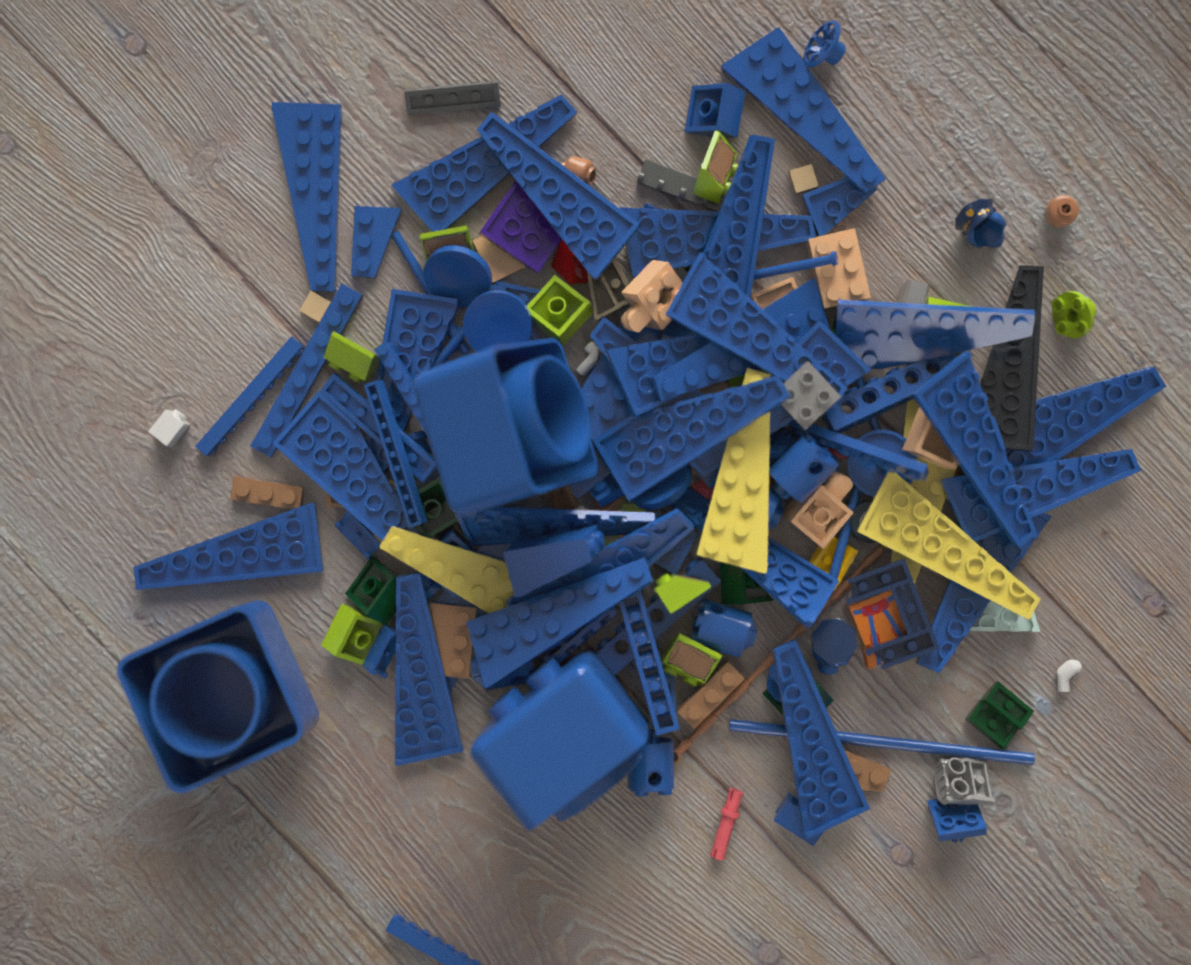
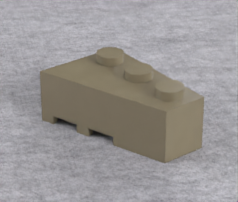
M616 257L597 281L587 272L595 324L600 322L603 317L607 318L630 306L621 293L629 285V282Z

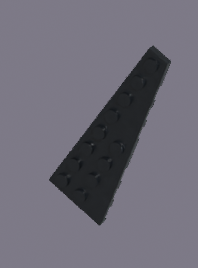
M1019 266L1006 305V309L1035 310L1032 336L994 344L980 382L983 393L987 395V404L991 415L995 417L1006 447L1005 450L1033 452L1044 266Z

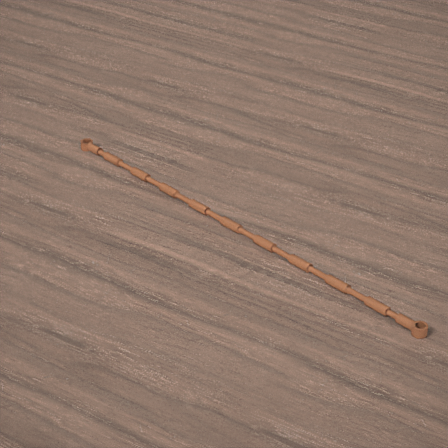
M960 466L956 469L954 477L959 476L963 472ZM882 544L879 547L877 546L861 562V565L837 586L819 615L851 586V583H848V579L858 576L865 569H868L884 553L883 551L887 548ZM800 623L782 644L796 639L808 628ZM773 651L747 679H744L728 695L729 697L714 712H711L695 728L696 730L689 737H686L674 749V752L678 754L674 764L680 761L681 755L693 744V741L700 734L702 735L718 719V716L751 686V683L766 668H769L774 663Z

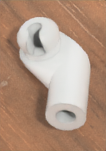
M593 341L585 347V351L589 353L588 357L577 368L579 374L584 377L597 364L601 350Z
M1068 660L1057 669L1058 692L1070 691L1069 679L1076 673H1079L1082 668L1079 661Z

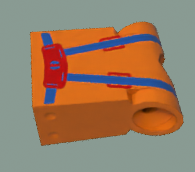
M891 590L850 605H846V602L844 603L862 644L863 660L867 670L881 665L883 662L874 653L868 657L865 654V649L907 634Z

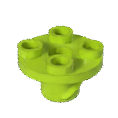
M1068 291L1060 294L1052 301V316L1055 330L1059 335H1065L1069 338H1080L1091 331L1097 309L1090 298L1076 291Z

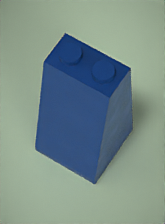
M598 525L517 538L503 552L514 597H521L591 562L601 551L605 543L602 531L599 532Z

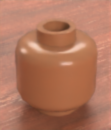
M571 156L566 162L562 163L573 174L589 186H592L596 178V168H594L592 161Z
M1060 195L1053 198L1044 209L1045 220L1055 228H1063L1070 225L1079 214L1077 202L1068 195Z

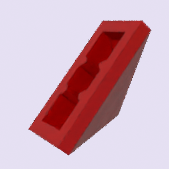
M561 240L551 267L569 284L589 283L587 270L565 242Z

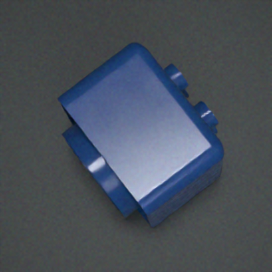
M548 338L496 345L420 372L415 377L413 384L414 393L447 502L451 510L456 514L462 516L594 477L597 474L598 462L590 438L591 426L587 404L576 378L569 369L564 349L557 339Z
M261 600L230 608L122 658L117 666L118 679L168 788L176 793L189 792L293 745L310 732L319 721V710L272 607Z
M592 649L578 652L561 666L552 657L531 674L532 677L526 681L531 689L522 695L518 688L514 686L493 703L494 706L487 711L492 719L485 725L471 746L470 756L527 832L540 825L551 815H554L558 822L565 821L576 815L621 781L643 757L639 748L647 741L649 720L597 652Z

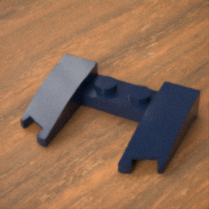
M905 558L848 579V583H853L851 598L846 597V605L891 590L906 628L907 634L864 650L868 657L874 653L883 662L880 668L885 669L940 649Z

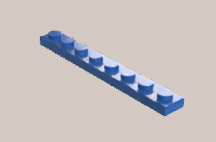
M344 284L340 285L250 445L252 448L270 458L273 457L277 448L272 443L295 418L327 361L324 355L332 332L334 331L342 335L363 298L362 294Z

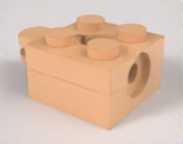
M652 260L621 292L631 305L621 317V323L626 330L640 332L645 326L663 330L672 320L665 316L679 291L682 281L669 262Z
M835 472L804 503L793 498L784 509L782 515L824 549L854 513L841 502L853 487L851 479L841 472Z

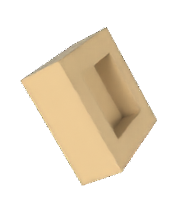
M812 164L788 172L795 195L818 188Z
M310 291L299 311L320 322L331 302Z

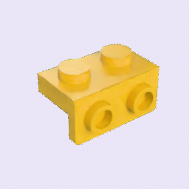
M834 536L824 549L818 546L809 562L829 574L839 539ZM847 545L837 586L841 583L844 574L854 562L855 556L858 553V550Z

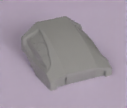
M967 757L940 759L936 763L934 774L937 799L943 805L948 803L993 805L995 799L992 798L989 784L988 762Z

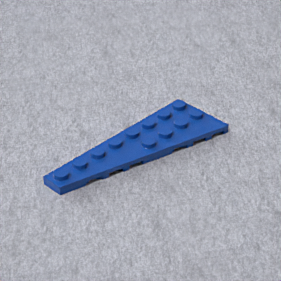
M316 502L134 566L136 590L322 572L324 568Z

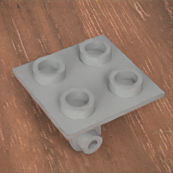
M807 361L784 383L792 397L781 405L806 430L841 396Z

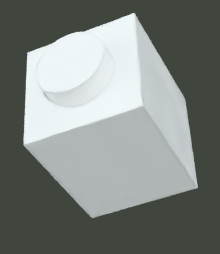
M165 409L148 432L164 445L173 447L190 424L185 421L187 417L178 410Z

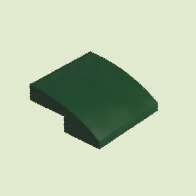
M996 681L974 706L965 720L1000 749H1005L1015 733L1021 730L1027 723L1034 710L999 681Z

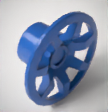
M830 20L821 25L810 38L803 57L806 66L816 67L823 61L830 65H835L842 59L846 46L839 41L841 27L836 20ZM821 31L823 32V38L818 36ZM814 40L818 43L817 46H811Z

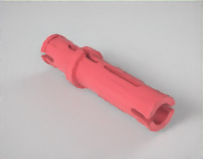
M729 788L725 806L721 808L722 816L710 853L712 858L715 856L717 860H725L736 818H739L740 813L738 809L744 794L743 791Z

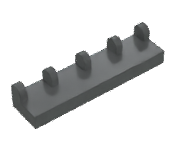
M498 79L457 85L426 86V88L416 89L405 88L404 91L408 115L501 106Z
M648 160L644 161L637 179V184L712 211H720L726 197L722 195L718 204L696 196L692 193L697 178Z

